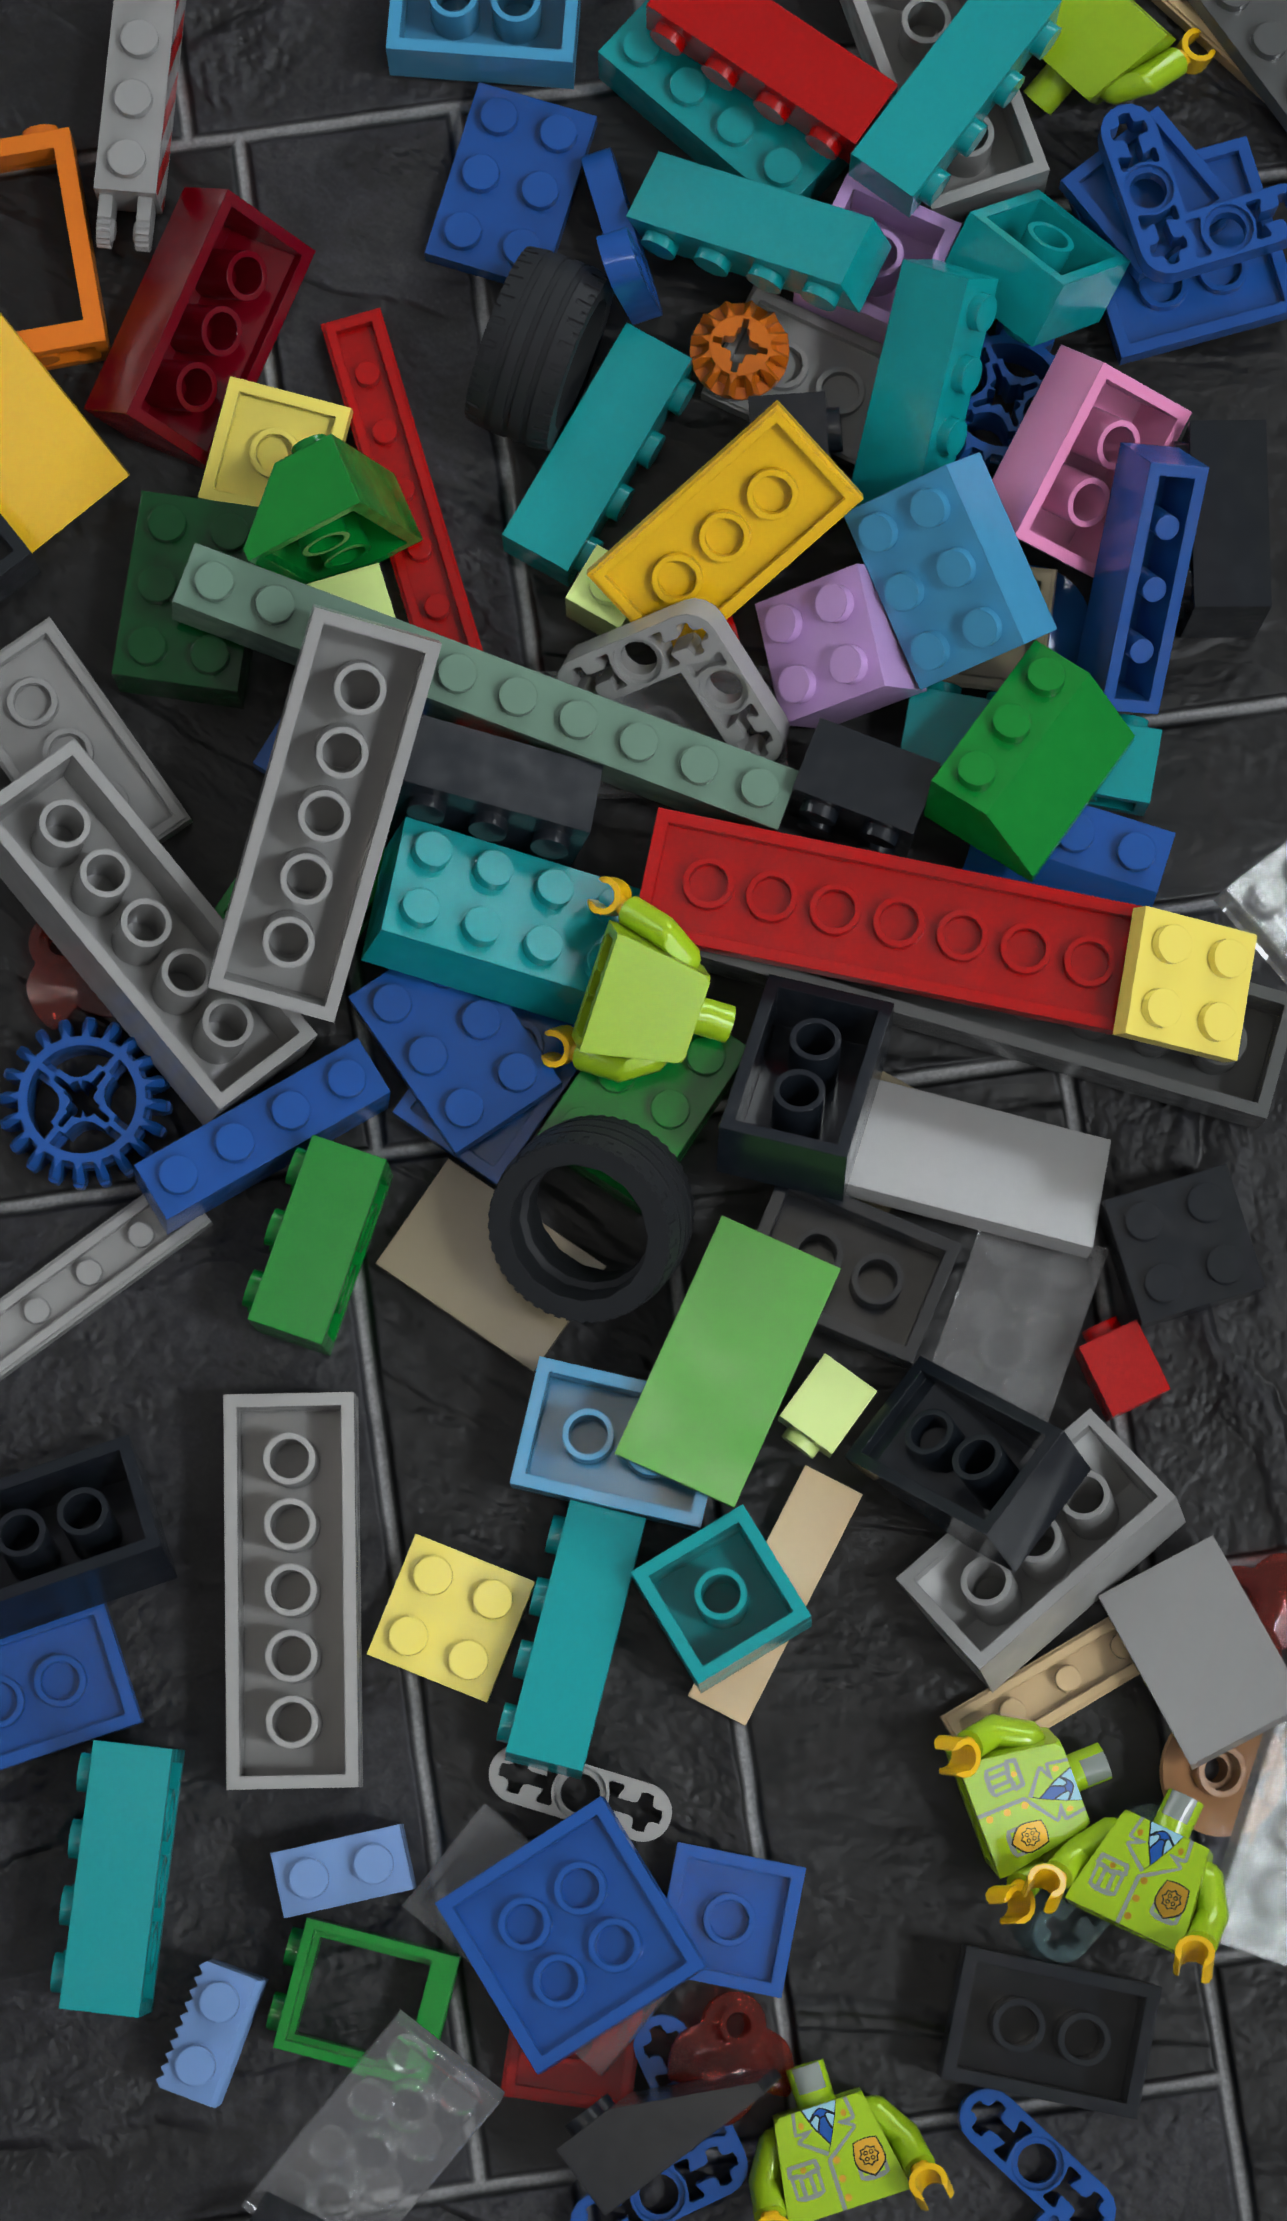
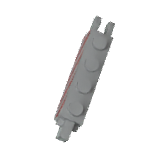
M186 0L113 1L93 187L98 200L96 222L97 248L112 249L117 234V211L137 212L136 222L133 226L135 250L140 252H150L155 217L156 214H162L165 207Z

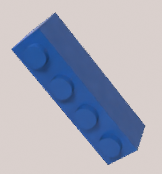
M1120 443L1076 665L1091 674L1119 712L1159 713L1209 472L1207 465L1179 447Z
M356 1038L134 1164L135 1181L168 1235L290 1165L296 1148L300 1147L307 1150L312 1135L332 1141L388 1109L391 1091L362 1043Z

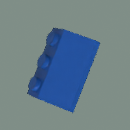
M1087 805L1032 882L972 845L969 847L963 870L1139 906L1153 907L1176 833Z

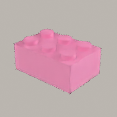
M1061 344L992 479L1018 540L1094 578L1120 443L1174 447V441H1178L1192 412L1110 365Z

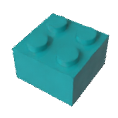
M1037 189L970 211L945 262L998 278L999 281L995 293L997 300L995 318L1003 324L1005 332L1010 337L1034 347L1098 323L1131 261Z
M743 1504L631 1571L634 1584L700 1693H703L812 1627L811 1614Z

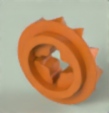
M752 300L746 303H730L725 301L720 307L710 313L703 314L694 333L691 335L690 357L692 358V368L700 382L716 395L732 400H748V396H761L770 391L781 380L786 371L789 361L788 333L784 331L779 323L775 312H768L758 307ZM742 328H747L749 347L758 350L756 355L746 354L742 363H739L737 372H732L731 351L723 348L722 345L724 342L734 343L737 334H741Z

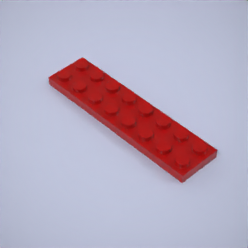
M658 807L639 896L671 916L700 951L1113 1035L1133 908L1142 907L1135 904Z

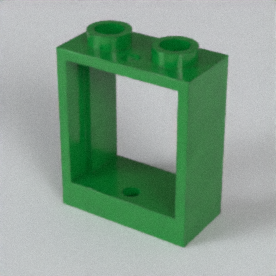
M309 1916L306 1919L304 1929L292 1927L288 1939L283 1965L293 1967L287 1993L275 1992L266 2024V2030L277 2032L273 2048L427 2088L430 2083L462 1955L319 1917ZM322 1938L430 1966L406 2060L298 2032Z

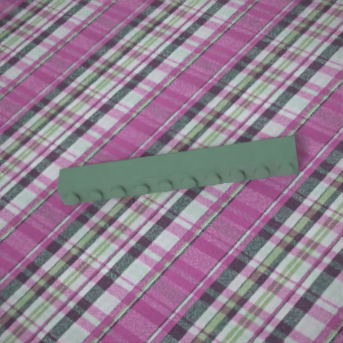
M194 544L172 601L173 620L295 666L313 604L439 640L442 646L422 714L602 765V782L685 813L778 831L799 773L798 770L201 544Z

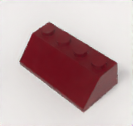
M184 187L84 406V410L129 439L205 470L230 376L257 383L316 251L229 189Z

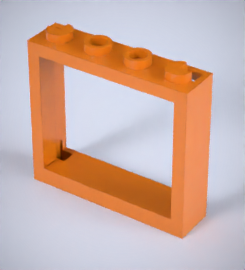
M40 124L26 128L22 135L0 139V174L57 164L83 320L16 331L48 371L105 361L111 345L77 148L69 127L58 128L52 124Z

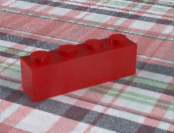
M650 0L646 5V28L650 30V37L659 47L674 56H680L683 52L702 65V72L714 84L727 91H731L735 87L754 100V107L766 119L777 125H784L787 122L806 135L805 140L809 146L827 159L836 160L837 157H840L850 164L852 151L897 94L898 84L773 0Z

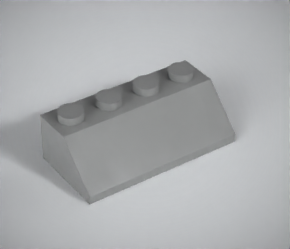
M1091 1408L1064 1430L1091 1468V1471L1015 1573L967 1547L947 1533L896 1577L900 1586L948 1645L992 1693L1099 1599L1098 1595L1110 1590L1186 1523L1176 1496Z

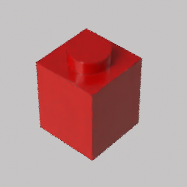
M1114 1316L1082 1332L1086 1343L1079 1346L1073 1354L1106 1422L1171 1390L1137 1319L1121 1326L1117 1317Z

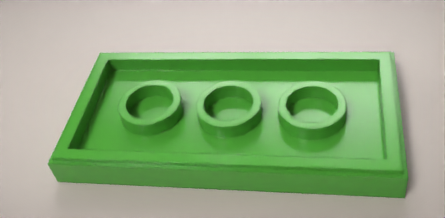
M722 1215L614 1455L734 1508L841 1268Z

